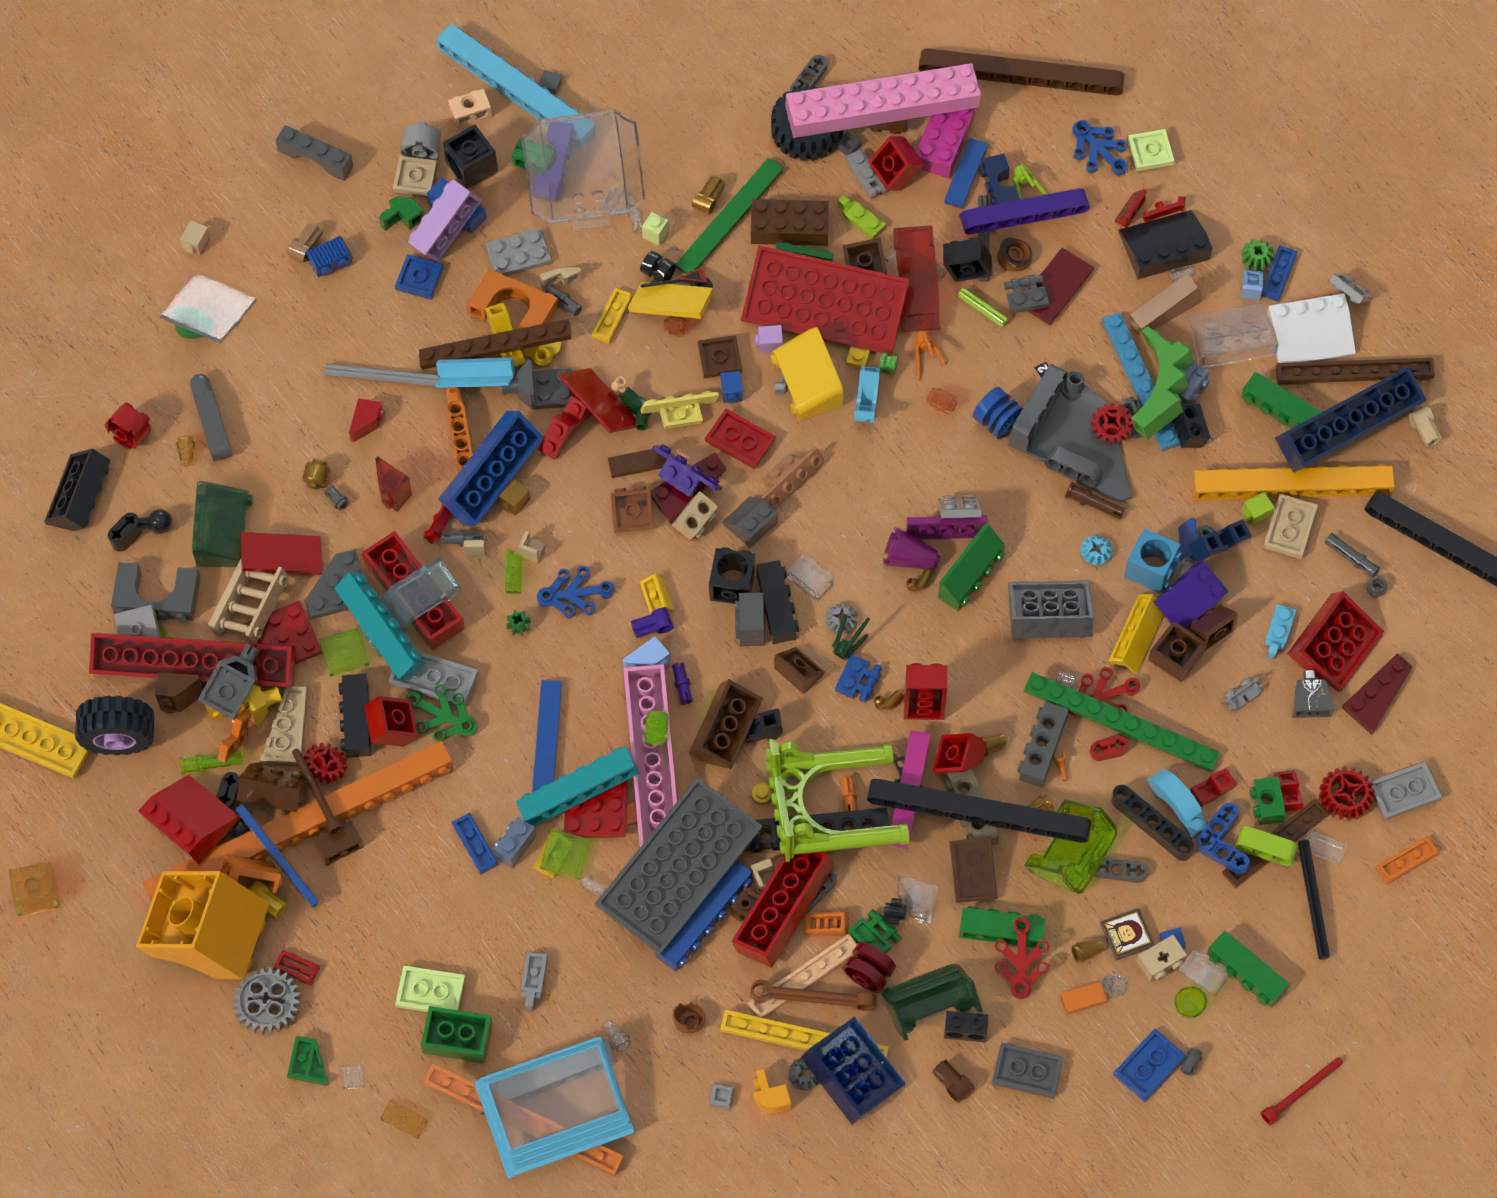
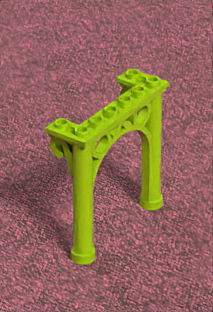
M769 739V748H766V758L768 760L766 761V771L771 773V777H768L769 788L774 790V793H771L772 805L777 807V809H774L775 821H779L777 835L781 840L780 852L785 854L786 862H790V859L794 858V855L897 843H900V845L909 844L907 824L846 831L830 830L817 824L809 816L803 803V793L807 784L822 772L835 769L893 764L891 743L882 744L880 747L813 754L799 752L796 743L786 742L778 747V741L774 742L773 739ZM791 776L797 777L800 783L791 786L787 784L786 779ZM784 791L794 795L792 798L785 800ZM787 811L794 812L797 815L790 822Z

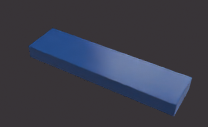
M969 138L945 197V204L963 208L988 143Z

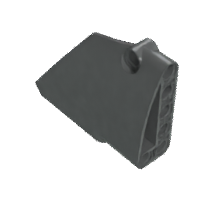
M1050 364L1016 419L1011 430L1008 446L1043 461L1050 470L1120 502L1131 499L1132 494L1120 444L1113 441V445H1110L1108 440L1103 444V438L1096 439L1097 433H1092V428L1094 427L1091 426V420H1094L1092 414L1097 413V407L1104 409V403L1108 407L1111 405L1083 384L1084 376L1078 371L1067 373L1066 370ZM1100 419V420H1099V426H1100V428H1101L1103 423H1102V420Z

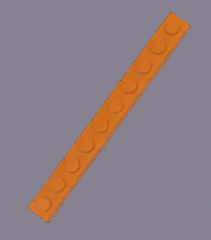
M432 1063L423 1081L424 1084L484 1112L474 1083ZM491 1092L501 1121L538 1139L567 1130V1128ZM602 1145L573 1155L612 1175H615L624 1157Z

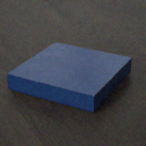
M407 254L395 284V290L432 300L443 272L444 264Z

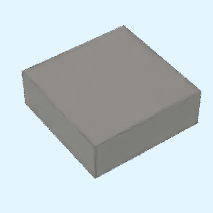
M713 1083L709 1106L730 1110L734 1087Z

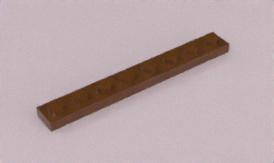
M569 319L419 349L420 367L422 370L437 367L436 363L438 360L478 359L571 340V323Z
M1433 358L1277 363L1276 365L1278 384L1383 380L1409 366L1415 379H1432L1435 376Z

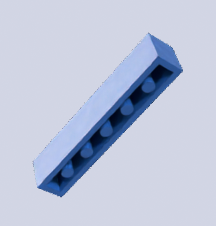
M736 861L661 955L656 952V958L675 972L679 967L683 968L688 962V956L691 952H696L702 944L701 940L713 932L715 923L718 920L722 921L724 919L727 909L736 901L745 886L747 888L751 886L753 882L752 871Z

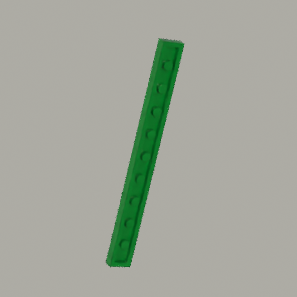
M1034 672L1031 673L1023 691L1046 702L1068 708L1074 714L1212 772L1220 753L1217 750Z

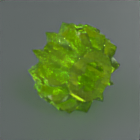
M655 710L647 714L644 730L646 743L663 745L666 742L669 719L666 712Z

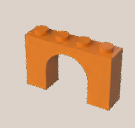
M488 269L467 303L468 314L485 321L487 319L485 308L496 305L503 299H519L529 307L519 325V329L549 323L558 309V298L553 294L545 293L534 286H528L515 278H509L501 272Z

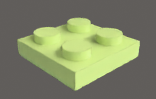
M1166 129L1128 135V142L1136 171L1174 165V157Z

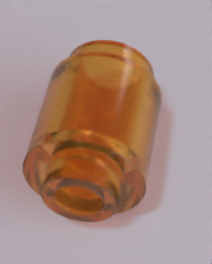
M932 388L926 400L930 403V406L946 414L949 411L952 412L957 405V401H955L956 396L940 388Z

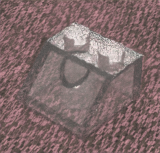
M899 875L897 895L902 903L906 905V910L910 917L919 923H931L938 901L939 886Z

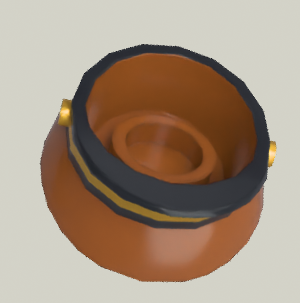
M1006 238L1000 245L997 259L999 264L1009 271H1022L1028 268L1032 262V250L1022 239Z

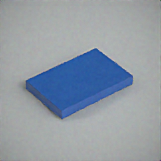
M1154 1029L1113 1072V1075L1142 1101L1146 1102L1187 1056L1159 1031Z

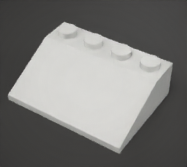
M1345 293L1268 306L1266 319L1278 363L1317 362L1356 355Z

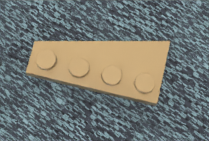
M307 687L285 688L276 719L272 724L270 736L267 738L265 750L260 758L261 764L298 765L292 751L297 748L302 754Z

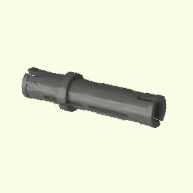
M1333 533L1326 538L1325 544L1332 547L1351 561L1354 567L1360 568L1372 578L1380 570V567L1368 560L1365 554H1360Z

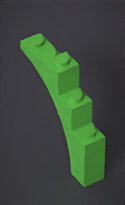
M1146 326L1141 331L1145 342L1154 350L1158 357L1159 373L1151 396L1143 407L1131 417L1135 430L1148 440L1183 412L1182 400L1178 395L1189 387L1184 370L1191 366L1194 361L1192 358L1193 352L1188 345H1183L1179 341L1172 344L1170 340L1163 339L1157 330L1153 331L1150 327Z

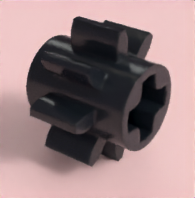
M892 898L891 903H885L884 918H889V924L899 925L900 920H905L906 905L902 904L901 899Z

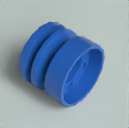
M995 387L978 403L973 412V418L983 427L988 425L987 430L993 433V436L999 440L1011 432L1023 407L1018 405L1017 401L1010 400V395L1001 387Z

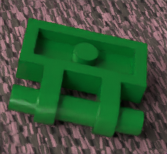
M872 909L867 914L872 920L868 922L862 917L848 930V934L857 943H868L886 954L892 948L888 940L892 939L897 944L901 941L902 937L897 933L898 930L894 926L891 927L884 920L885 918L881 913L878 914ZM879 926L885 933L881 935L875 927Z

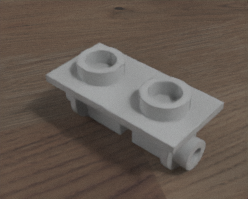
M1259 677L1245 678L1240 682L1241 686L1236 690L1232 688L1225 692V697L1220 702L1227 701V709L1230 712L1236 711L1246 704L1243 698L1244 695L1250 701L1261 694L1263 687L1260 683L1256 684Z

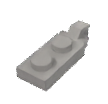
M526 953L521 985V998H526L525 1010L534 1011L535 999L540 1000L548 954Z

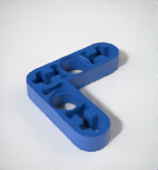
M1225 803L1198 836L1197 848L1202 854L1237 874H1244L1250 869L1248 856L1222 841L1239 818L1238 807L1234 803ZM1232 810V811H1233V815H1232V814H1229V815L1226 817V811H1227V812H1230V811ZM1219 824L1224 828L1221 832H1214L1212 830L1213 826ZM1208 840L1210 841V846H1203L1202 842L1207 843ZM1220 850H1227L1229 852V855L1225 858H1221L1217 854ZM1244 861V865L1237 866V862L1241 863Z

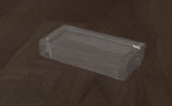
M1309 829L1305 840L1310 842L1312 854L1340 865L1348 845Z

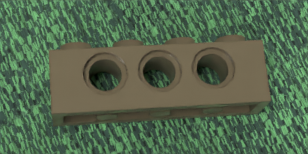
M972 768L966 772L947 773L944 783L948 792L984 798ZM966 788L968 792L961 793L959 789ZM960 820L961 826L967 829V839L991 837L992 846L999 843V834L996 827L982 825L983 828L976 829L973 825L977 823Z

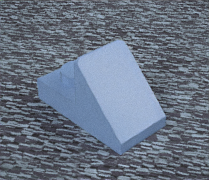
M1244 269L1240 297L1242 299L1258 301L1260 300L1263 288V272Z

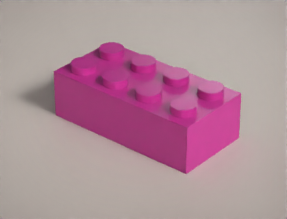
M975 108L930 116L916 154L924 164L920 170L950 179L974 120Z

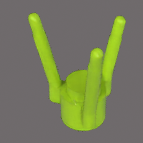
M1019 165L1014 169L1015 177L1013 181L1020 200L1022 196L1019 183L1022 185L1030 183L1032 187L1036 185L1043 195L1048 194L1036 180L1033 173L1030 172L1027 165Z

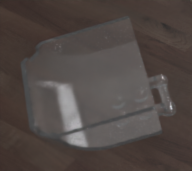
M616 109L539 119L535 122L534 128L521 137L531 214L551 223L571 221L573 232H579L580 229L602 226L609 228L611 227L610 215L629 213L645 199L636 121L631 118L628 120ZM604 216V219L577 222L580 219Z

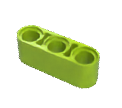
M1248 826L1241 827L1235 844L1239 851L1283 866L1293 865L1299 847L1297 843Z

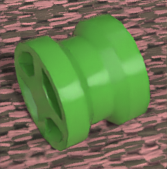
M882 352L879 363L880 371L886 370L894 374L898 355L890 356L886 352Z

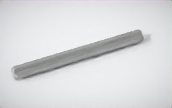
M326 364L324 368L325 375L429 386H435L438 379H440L439 375L336 364Z

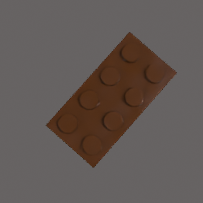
M752 199L751 244L776 245L777 242H787L792 245L828 246L829 201Z

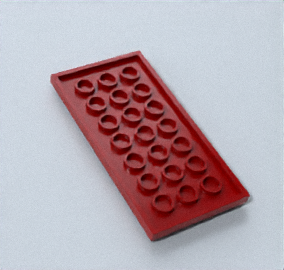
M759 245L741 321L759 326L781 325L782 331L799 335L811 328L817 327L822 339L825 341L863 348L878 353L886 352L892 356L910 279Z

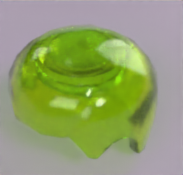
M1196 986L1180 989L1175 995L1174 1000L1176 1012L1186 1018L1200 1016L1207 1006L1205 993Z

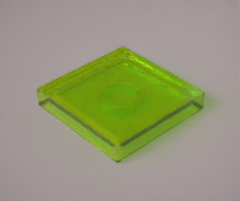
M358 628L319 639L330 677L369 666Z
M551 828L548 833L540 869L577 880L581 879L590 840Z

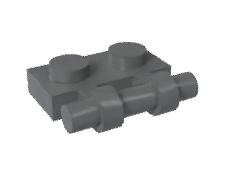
M1030 275L1028 278L1019 280L1014 278L1009 282H1004L1005 290H1013V293H1007L1011 314L1049 307L1045 286L1039 288L1036 286V284L1043 283L1042 275ZM1029 286L1030 289L1020 291L1019 287Z

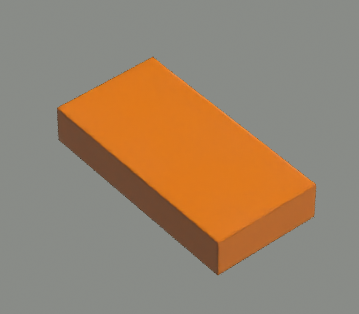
M1101 982L1060 994L1067 1014L1107 1003Z

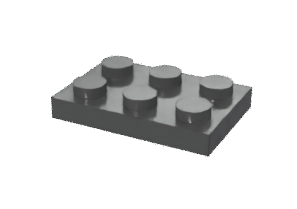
M1001 1042L992 1084L1054 1099L1063 1057Z

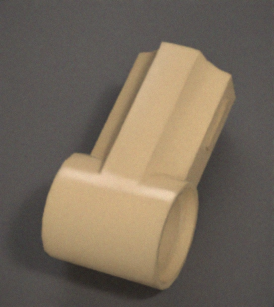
M1428 406L1409 413L1410 424L1415 430H1418L1426 447H1432L1441 442L1442 437L1434 423L1433 413Z

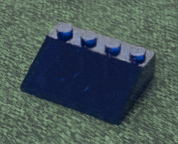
M855 1016L813 1045L801 1056V1059L852 1125L906 1084Z

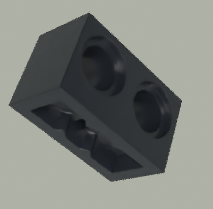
M1181 404L1183 412L1172 420L1181 448H1202L1210 439V434L1201 405Z
M946 1011L944 1039L986 1043L988 1014Z

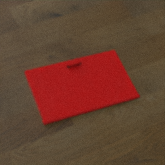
M591 368L558 374V377L609 433L635 428L636 418L618 399L619 397L615 392L610 390Z

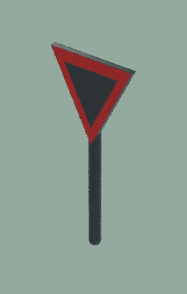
M698 268L677 279L644 283L640 286L644 288L681 281L708 284L701 268Z

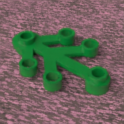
M442 684L435 685L433 689L435 695L439 698L442 709L424 701L417 692L407 694L406 699L410 700L412 696H415L417 699L415 703H412L413 709L420 707L438 716L428 721H417L416 728L418 732L425 733L428 729L447 722L456 726L444 731L436 729L433 733V738L436 741H444L447 737L459 733L463 736H471L476 732L477 722L474 718L468 716L464 705L465 699L461 693H454L451 697V701L457 706L459 717L452 714L446 695L447 689ZM439 687H443L441 694L437 693ZM461 696V701L456 703L455 697ZM469 722L470 727L465 730L463 728L464 723ZM421 723L425 724V728L423 730H419V725ZM438 732L443 733V737L441 739H437L436 737Z

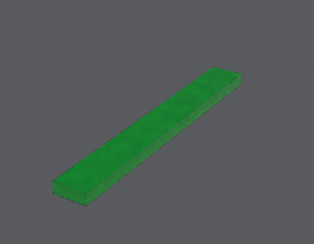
M767 158L677 261L676 268L684 274L698 269L752 208V199H759L783 172V167Z

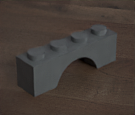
M286 125L276 138L278 152L294 159L297 156L310 158L321 165L328 174L343 181L353 168L351 154Z

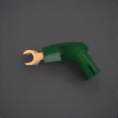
M618 376L611 385L612 389L620 391L618 394L620 400L630 412L637 416L635 428L644 431L647 429L648 418L652 414H641V408L647 400L638 396L630 387L624 388L623 386L626 384V381L622 376Z

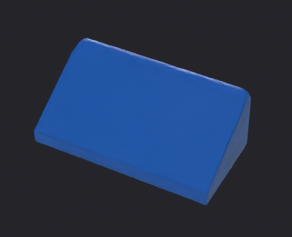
M1191 518L1178 528L1179 544H1181L1180 552L1182 553L1180 561L1182 563L1196 561L1188 546L1197 540L1196 519Z

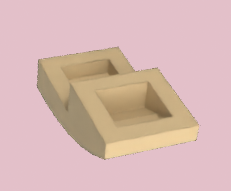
M576 267L559 268L540 274V281L544 290L551 284L556 285L562 282L566 288L582 280L581 269Z

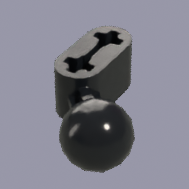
M163 509L152 511L146 518H139L135 513H126L109 530L107 536L114 550L124 551L141 535L143 529H150L156 534L168 532L172 526V517Z
M228 772L222 777L216 798L237 814L236 808L239 807L240 801H237L239 776L234 772ZM241 817L229 830L235 837L251 831Z

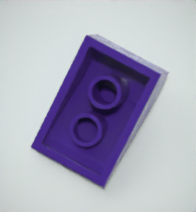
M1204 561L1193 564L1153 602L1170 623L1175 621L1186 628L1192 621L1213 607L1229 591Z

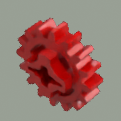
M1114 402L1111 403L1110 407L1104 403V409L1097 407V413L1092 414L1094 420H1091V426H1094L1092 433H1097L1096 439L1103 438V444L1108 440L1110 445H1113V441L1120 444L1121 438L1126 441L1127 434L1131 435V428L1133 427V422L1131 421L1132 414L1127 415L1128 408L1122 410V404L1115 407ZM1100 419L1102 420V423H1103L1101 428H1100V426H1099V420H1100ZM1123 420L1125 421V427H1124V429L1122 428L1123 426L1121 425V423H1122Z
M320 743L319 747L313 744L312 748L307 749L303 757L314 779L319 778L320 783L326 780L330 784L331 780L337 782L339 778L342 779L348 766L346 765L347 759L342 758L344 753H338V747L332 749L331 744H328L327 747L323 743Z

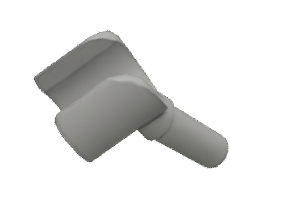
M783 374L781 382L775 383V394L786 393V382Z

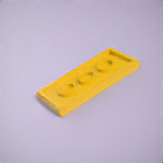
M641 281L640 285H641V284H644V283H651V282H643V281ZM663 284L644 288L639 285L628 309L629 312L701 319L714 291L713 288L676 284Z

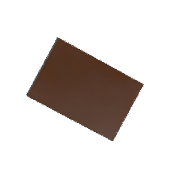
M991 837L949 841L956 903L998 899Z

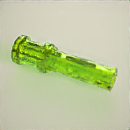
M241 751L234 753L225 763L218 760V755L208 757L197 755L196 757L185 759L179 757L182 775L196 771L202 773L204 769L243 765Z

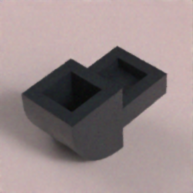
M777 708L759 713V718L753 720L745 741L752 743L766 738L768 741L769 739L775 740L779 738L783 733L780 710Z

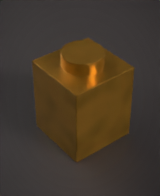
M515 479L499 495L501 508L507 513L511 512L514 515L531 499L530 491Z

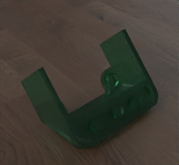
M958 964L946 965L888 987L881 992L895 1029L904 1041L909 1040L907 1033L913 1031V1028L916 1026V1020L954 1007L956 1010L965 1012L973 1006L979 1013L983 1012L974 981Z

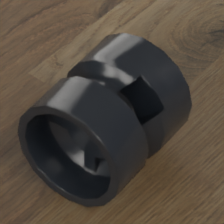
M651 250L645 256L640 271L649 277L654 276L653 279L655 281L670 280L675 272L676 263L667 258L663 259L662 255Z

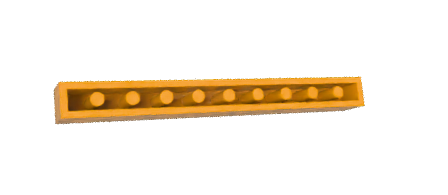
M1384 464L1376 466L1358 465L1356 467H1347L1345 465L1337 467H1304L1294 473L1291 468L1278 467L1277 469H1268L1266 467L1257 469L1239 468L1237 470H1228L1227 468H1220L1218 470L1199 469L1194 471L1192 479L1194 501L1251 499L1265 492L1269 499H1278L1280 494L1293 498L1372 496L1375 491L1392 496L1394 490L1393 467Z

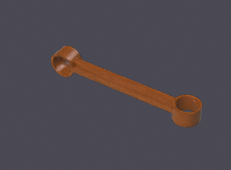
M763 979L755 981L751 986L750 992L751 998L757 1003H765L769 999L851 1006L861 1011H873L876 1007V995L868 992L846 994L771 986L768 981ZM759 985L765 986L769 990V994L765 997H758L754 993L755 987Z

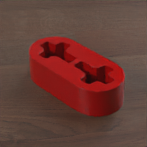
M1122 736L1095 741L1090 747V756L1096 761L1123 756L1127 752L1128 741ZM1116 743L1123 745L1121 750L1115 747ZM1097 747L1103 750L1102 754L1099 755L1098 752H1095Z

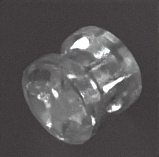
M1060 670L1056 682L1072 689L1076 675H1069L1065 671Z

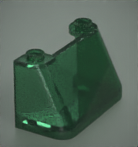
M208 481L197 482L192 552L197 567H237L241 559L240 535L241 532H245L246 510H249V506L253 505V495L249 494L248 490Z

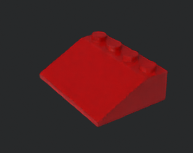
M1344 591L1332 593L1287 654L1302 668L1315 671L1317 678L1326 680L1329 686L1340 692L1382 636L1384 630Z
M190 775L152 795L138 810L150 824L198 864L240 819L236 813Z

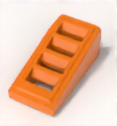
M846 912L805 914V935L846 936L848 934L849 916ZM813 919L816 920V929H812ZM821 920H824L823 929H821ZM830 920H833V928H830ZM838 920H841V928H838Z

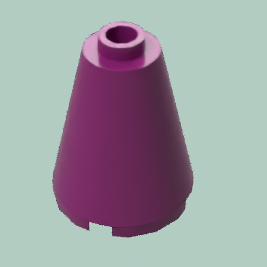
M894 527V532L891 533L885 549L888 557L887 559L883 558V565L932 570L933 567L938 566L940 556L937 555L938 551L902 529Z

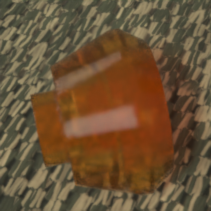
M668 316V319H664L665 330H669V334L677 337L684 335V317Z

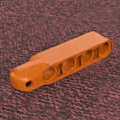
M447 387V413L456 466L459 473L463 468L461 464L467 462L473 454L461 389L459 387ZM454 411H460L458 414H453ZM457 428H463L461 431H456ZM461 445L466 446L465 448H458Z

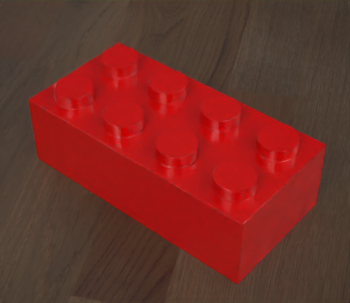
M912 663L906 665L904 720H944L947 697V665L940 663L931 665Z

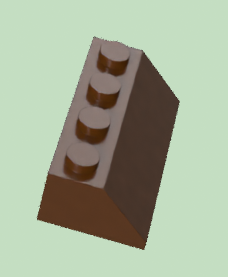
M730 679L722 682L717 689L689 754L707 764L732 769L763 698Z

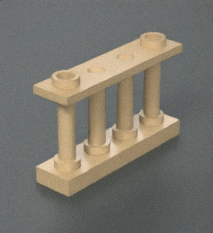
M240 559L208 626L215 635L222 636L226 629L246 633L245 635L251 643H257L284 587L288 583L289 576L282 567H278L275 575L265 572L242 571ZM251 578L271 582L266 592L247 587ZM243 595L262 599L258 609L238 603ZM236 611L254 616L250 626L230 621L233 613Z

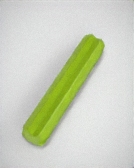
M963 287L959 291V298L1001 327L1007 323V316L967 288Z

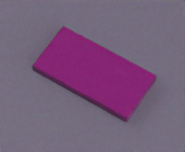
M987 515L968 518H941V516L907 517L906 532L918 540L974 538L985 523H987Z

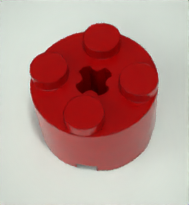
M128 402L121 405L105 423L107 432L111 431L115 435L113 439L127 449L132 447L136 449L151 432L148 415L144 412L139 413Z

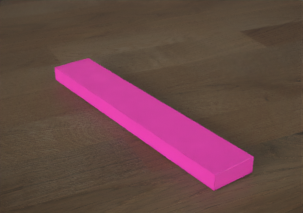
M914 730L910 731L900 783L921 786L931 734ZM894 809L891 826L907 824L909 840L915 812ZM900 843L888 845L908 849L909 844L900 845Z

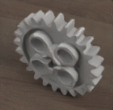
M269 967L268 972L265 973L264 969L261 968L260 974L252 970L253 976L250 977L246 974L245 978L247 981H239L241 988L234 989L238 994L232 996L233 1001L236 1002L232 1004L233 1009H236L234 1012L235 1016L240 1017L239 1022L240 1024L245 1023L246 1029L252 1026L253 1033L260 1029L261 1034L264 1035L265 1030L268 1029L270 1034H273V1028L281 1032L280 1026L283 1024L285 1027H288L287 1020L294 1022L292 1014L299 1013L298 1009L295 1008L301 1006L300 1001L296 1000L301 998L300 993L296 992L299 990L298 986L293 985L294 979H288L287 973L281 976L280 969L273 973L272 968ZM256 987L263 988L260 993H253ZM276 989H283L280 995L273 994ZM266 998H269L270 1000H268L267 1003L264 1004L263 1002L266 1001ZM253 1007L260 1008L257 1013H250ZM278 1008L281 1010L277 1015L270 1014L273 1009Z

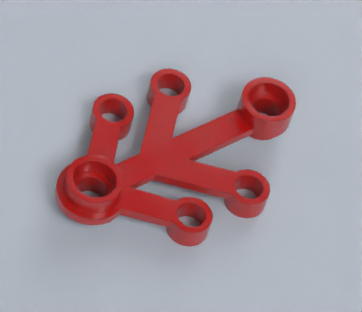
M1109 667L1102 668L1100 679L1090 697L1116 708L1121 707L1127 712L1128 708L1125 704L1117 705L1107 699L1124 693L1130 696L1136 695L1140 689V682L1135 678H1129L1123 685L1103 692L1113 672ZM1107 671L1110 675L1106 677L1102 672ZM1084 674L1082 676L1078 692L1086 694L1088 687L1094 681L1091 674ZM1084 678H1089L1091 682H1084ZM1129 683H1134L1136 687L1131 688ZM1068 711V713L1071 714V715H1073V716H1079V715H1077V714H1074V713Z
M1019 917L1013 923V928L1018 933L1017 956L1008 948V943L1005 940H998L995 943V949L1001 952L1017 968V977L1008 970V965L1005 961H997L994 968L996 972L1001 973L1011 983V993L1018 999H1024L1031 994V984L1042 974H1046L1049 971V965L1046 962H1039L1036 965V970L1028 977H1026V969L1042 953L1048 952L1050 946L1047 941H1039L1036 948L1026 957V933L1030 930L1031 923L1027 918ZM1022 921L1026 923V928L1023 930L1019 928V923ZM1000 942H1003L1005 944V948L1003 950H1000L998 948V944ZM1041 943L1046 944L1047 948L1045 951L1040 950L1039 945ZM999 963L1004 964L1005 968L1003 971L998 970L997 966ZM1041 964L1046 965L1044 972L1039 970ZM1020 984L1025 986V991L1022 993L1018 991Z

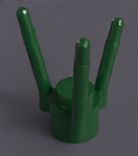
M847 614L843 615L836 639L832 644V647L835 648L833 653L836 656L847 660L867 639L868 635L865 634L854 646L852 645L870 621L869 617L862 623L850 641L845 639L840 641L847 619Z

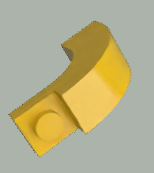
M504 303L485 308L492 334L513 330ZM521 350L499 354L500 358L512 357L514 367L525 363Z

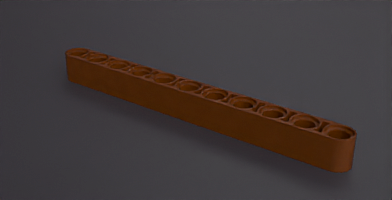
M923 49L920 53L918 66L920 72L972 63L977 80L1106 95H1120L1123 93L1125 75L1118 70L937 49Z

